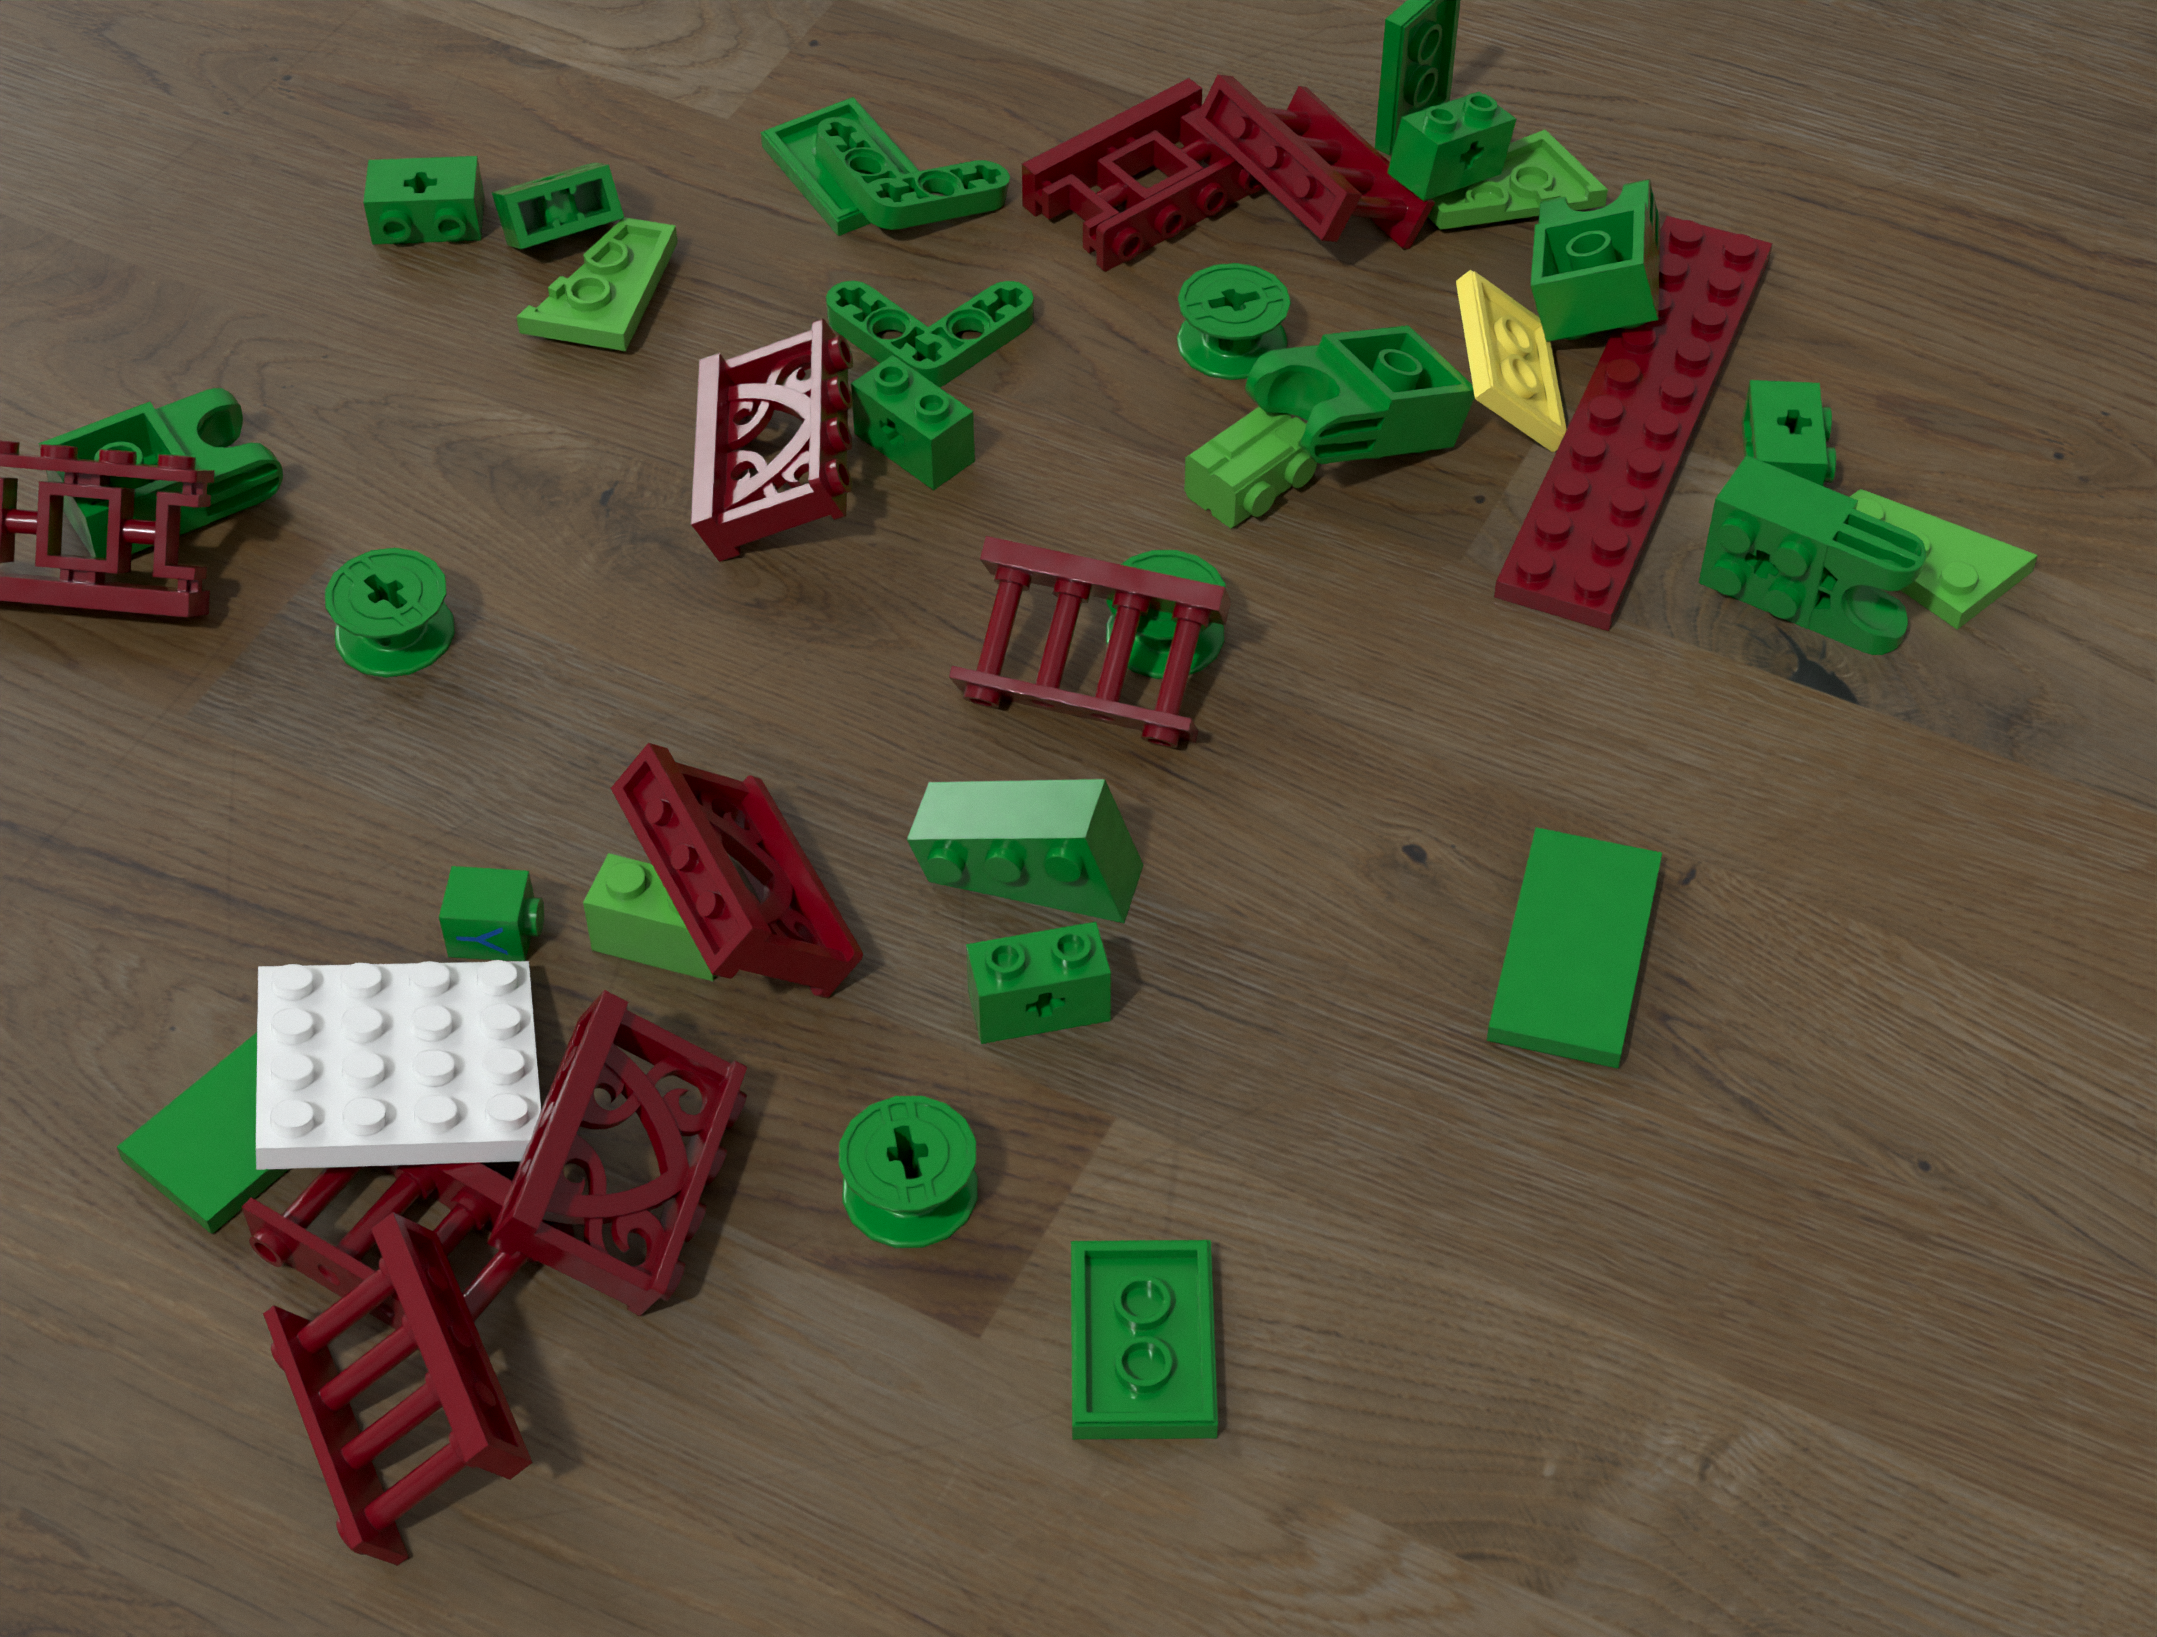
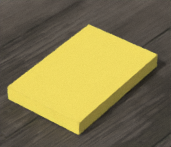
M1469 270L1456 280L1475 399L1554 453L1558 450L1567 428L1551 342H1546L1540 318L1477 272Z

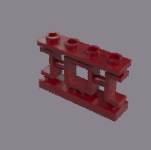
M1190 78L1022 163V206L1035 217L1042 214L1048 220L1069 209L1085 221L1083 222V249L1089 254L1096 250V265L1104 272L1133 259L1138 254L1164 240L1176 236L1179 232L1209 216L1217 214L1220 210L1246 196L1258 192L1264 186L1194 122L1202 107L1203 88ZM1180 142L1184 147L1179 149L1174 144ZM1204 161L1209 166L1203 168L1201 165H1199V163ZM1152 165L1168 176L1165 180L1147 189L1131 177ZM1097 185L1102 190L1095 193L1090 188ZM1122 205L1126 210L1119 213L1115 207Z
M0 440V466L65 472L64 482L39 481L38 511L17 509L18 478L0 477V563L14 562L15 533L36 535L35 566L60 569V577L0 572V601L178 617H194L209 614L210 590H202V579H207V567L179 565L178 553L181 506L210 507L211 495L207 494V483L214 482L215 470L195 469L196 457L158 454V465L136 464L137 452L99 449V460L78 459V447L40 444V455L19 454L20 442ZM110 476L183 482V491L157 492L156 521L133 519L135 488L110 486ZM64 496L109 500L106 558L61 554ZM132 543L154 545L153 577L178 579V588L105 581V573L119 574L131 572Z

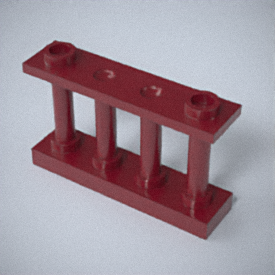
M1218 74L1194 121L1322 241L1337 242L1349 218L1352 216L1370 218L1400 247L1410 249L1435 204L1432 199L1423 201L1387 173L1390 162L1307 87L1298 86L1287 110L1270 108L1261 103L1233 76Z
M986 536L980 560L991 575H995L994 582L999 584L976 671L953 665L951 667L949 678L959 690L964 691L963 699L992 708H998L1000 700L1135 729L1142 731L1141 739L1165 747L1176 748L1179 739L1196 743L1199 732L1191 718L1179 716L1200 629H1207L1209 622L1226 625L1231 600L1225 587ZM1031 583L1054 588L1052 594L1058 597L1035 684L1000 676L1022 591L1029 590ZM1090 596L1113 601L1112 607L1117 610L1095 697L1059 689L1081 603H1088ZM1149 609L1171 613V620L1176 623L1154 710L1119 703L1140 617L1147 616Z
M481 1163L378 1166L396 1177L395 1182L335 1247L306 1229L363 1167L372 1168L373 1166L324 1168L282 1215L252 1197L242 1206V1210L251 1233L249 1243L263 1260L275 1267H281L285 1263L340 1297H343L375 1272V1270L360 1261L376 1244L371 1229L389 1214L394 1212L401 1216L417 1198L426 1199L428 1196L449 1207L451 1211L433 1230L437 1233L444 1252L448 1257L472 1229L479 1231L485 1228L492 1232L512 1181ZM542 1219V1222L575 1238L572 1224ZM499 1250L462 1292L473 1321H476L527 1261L534 1263L537 1260L518 1251L511 1256ZM395 1292L369 1314L396 1330L403 1325L402 1316L405 1312L397 1292Z
M392 1212L371 1229L382 1255V1258L379 1259L380 1268L313 1321L274 1305L264 1312L263 1315L273 1339L271 1353L276 1363L286 1374L339 1516L336 1521V1527L340 1537L355 1553L365 1554L398 1566L408 1558L395 1523L405 1513L467 1466L474 1469L481 1468L511 1480L533 1462L437 1233ZM397 1292L405 1312L402 1316L403 1325L338 1374L327 1345ZM420 1349L428 1372L425 1374L426 1383L364 1431L360 1432L350 1402ZM443 1407L452 1431L449 1433L450 1442L383 1492L372 1461Z

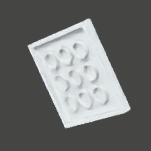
M492 960L488 962L460 963L427 961L410 964L355 963L351 965L310 966L288 964L284 966L258 967L256 1170L521 1161L541 1112L529 961L506 962Z

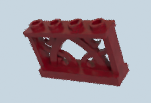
M824 318L812 322V330L731 359L724 360L722 355L718 353L699 360L691 525L719 562L740 555V545L831 515L834 520L846 517L847 493L852 490L851 476L847 468V451L852 449V437L848 428V409L852 408L853 399L848 386V369L853 367V356L846 339L842 335L835 336ZM811 369V378L802 381L806 375L804 371ZM786 377H788L787 380H786V382H785V386H782V385H783V382H784L785 379H786ZM774 410L788 413L803 421L791 441L769 464L758 453L744 450V445L755 439L765 429L773 416ZM746 416H753L752 420L745 424ZM754 468L758 471L754 476L748 471L743 477V471L746 469ZM809 471V483L801 485L799 482L800 477ZM786 482L791 488H793L778 493V489L781 486H783Z
M648 742L610 789L712 975L732 979L739 970L806 985L810 987L815 996L828 998L862 960L863 952L762 779L749 775L742 782L674 761L668 748ZM728 854L739 862L761 903L745 886Z
M604 990L577 1021L534 1127L531 1140L527 1144L487 1244L511 1256L518 1251L628 1305V1311L640 1316L659 1298L667 1301L675 1292L683 1276L685 1263L678 1260L683 1243H687L693 1238L704 1218L706 1205L699 1202L704 1185L712 1183L725 1160L727 1149L719 1145L724 1130H728L734 1125L746 1102L747 1094L739 1089L747 1066L736 1060L729 1063L626 1009L628 1001ZM618 1047L655 1066L645 1075L636 1063ZM674 1075L699 1089L702 1097L700 1112L696 1115H691L681 1109L679 1097L684 1096L689 1090L682 1088L673 1089L662 1098L655 1088L656 1083L662 1078ZM596 1088L606 1090L610 1094L611 1103L620 1093L627 1100L614 1110H606L597 1104L594 1090ZM636 1112L652 1143L658 1161L660 1176L639 1187L606 1194L607 1182L603 1164L587 1141L577 1135L579 1126L596 1130L613 1128L625 1122ZM681 1136H690L686 1150ZM576 1164L584 1169L588 1179V1195H581L584 1190L585 1178L579 1183L570 1182L564 1175V1165ZM665 1204L660 1220H658L650 1211ZM542 1219L564 1224L585 1225L584 1242L542 1222ZM612 1223L611 1234L613 1241L624 1253L630 1249L627 1241L629 1233H636L644 1238L647 1245L644 1263L630 1266L610 1256L602 1239V1224Z

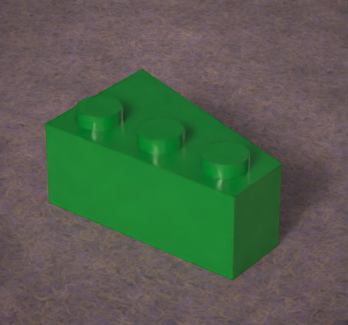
M1105 779L929 782L907 837V841L928 882L1125 923L1143 868V862Z

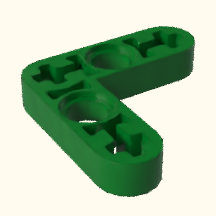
M830 117L818 124L814 148L816 157L865 218L880 228L890 230L903 229L993 211L1001 208L1006 202L1010 175L1004 167L997 163L975 160L901 174L857 122L847 118ZM857 171L868 172L871 174H864ZM931 193L942 194L944 196L933 195Z
M860 281L838 283L826 295L827 319L834 331L879 363L894 355L938 387L946 385L1025 332L1034 320L1033 293L1026 285L1015 281H1003L991 285L929 327L877 290ZM886 330H896L903 333L901 337L896 339H881L876 336L879 332ZM965 330L978 331L982 334L976 339L969 340L960 339L955 336L958 332Z

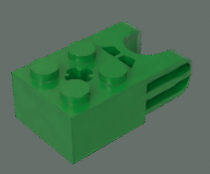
M1650 179L1624 184L1621 194L1613 203L1593 211L1582 212L1569 208L1566 196L1540 202L1539 224H1535L1531 289L1546 342L1563 338L1568 340L1580 339L1590 333L1615 328L1632 329L1646 322L1658 320L1660 217Z
M1409 325L1323 334L1319 345L1268 351L1261 355L1254 364L1245 385L1246 394L1262 410L1269 413H1287L1308 421L1299 446L1319 464L1365 458L1380 459L1384 456L1414 452L1423 453L1428 450L1454 447L1475 398L1473 384Z
M223 388L207 389L157 409L149 401L38 443L39 447L40 444L78 447V459L99 460V449L137 452L136 464L158 465V454L196 457L195 469L215 470L214 482L207 483V494L211 495L210 507L181 506L179 535L266 501L278 492L283 479L281 463L273 452L261 443L251 442L225 448L233 444L240 437L243 414L241 405L236 398ZM46 470L48 481L64 482L65 472ZM110 476V486L135 488L133 519L156 521L157 492L183 491V482ZM64 496L63 512L92 557L106 558L109 500ZM132 543L131 554L153 545Z
M1746 455L1715 498L1698 583L1861 652L1871 655H1884L1895 650L1902 643L1908 626L1906 607L1902 602L1883 590L1900 591L1913 583L1923 570L1926 560V549L1923 541L1915 534L1856 510L1858 500Z

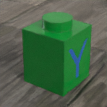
M451 866L439 914L448 957L526 961L531 936L540 937L544 924L543 898L534 897L529 871Z

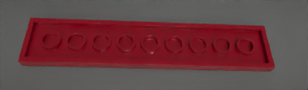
M1666 216L1660 229L1658 320L1646 322L1632 329L1615 328L1496 580L1494 598L1609 631L1767 267L1773 243L1751 238L1748 235L1736 234L1701 225L1691 220Z

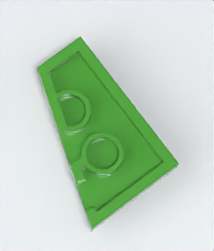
M1544 129L1510 143L1501 175L1431 198L1435 204L1428 217L1441 230L1539 216L1541 201L1565 196L1567 197L1568 207L1575 211L1604 207L1606 205L1608 189Z
M626 217L621 219L583 254L584 264L569 278L560 276L548 287L549 297L537 308L528 305L517 316L519 333L626 351L678 243L676 226Z
M1863 489L1850 496L1858 500L1856 510L1907 530L1923 541L1926 549V560L1923 570L1913 583L1901 589V591L1957 630L2033 572L2038 557L2034 553Z

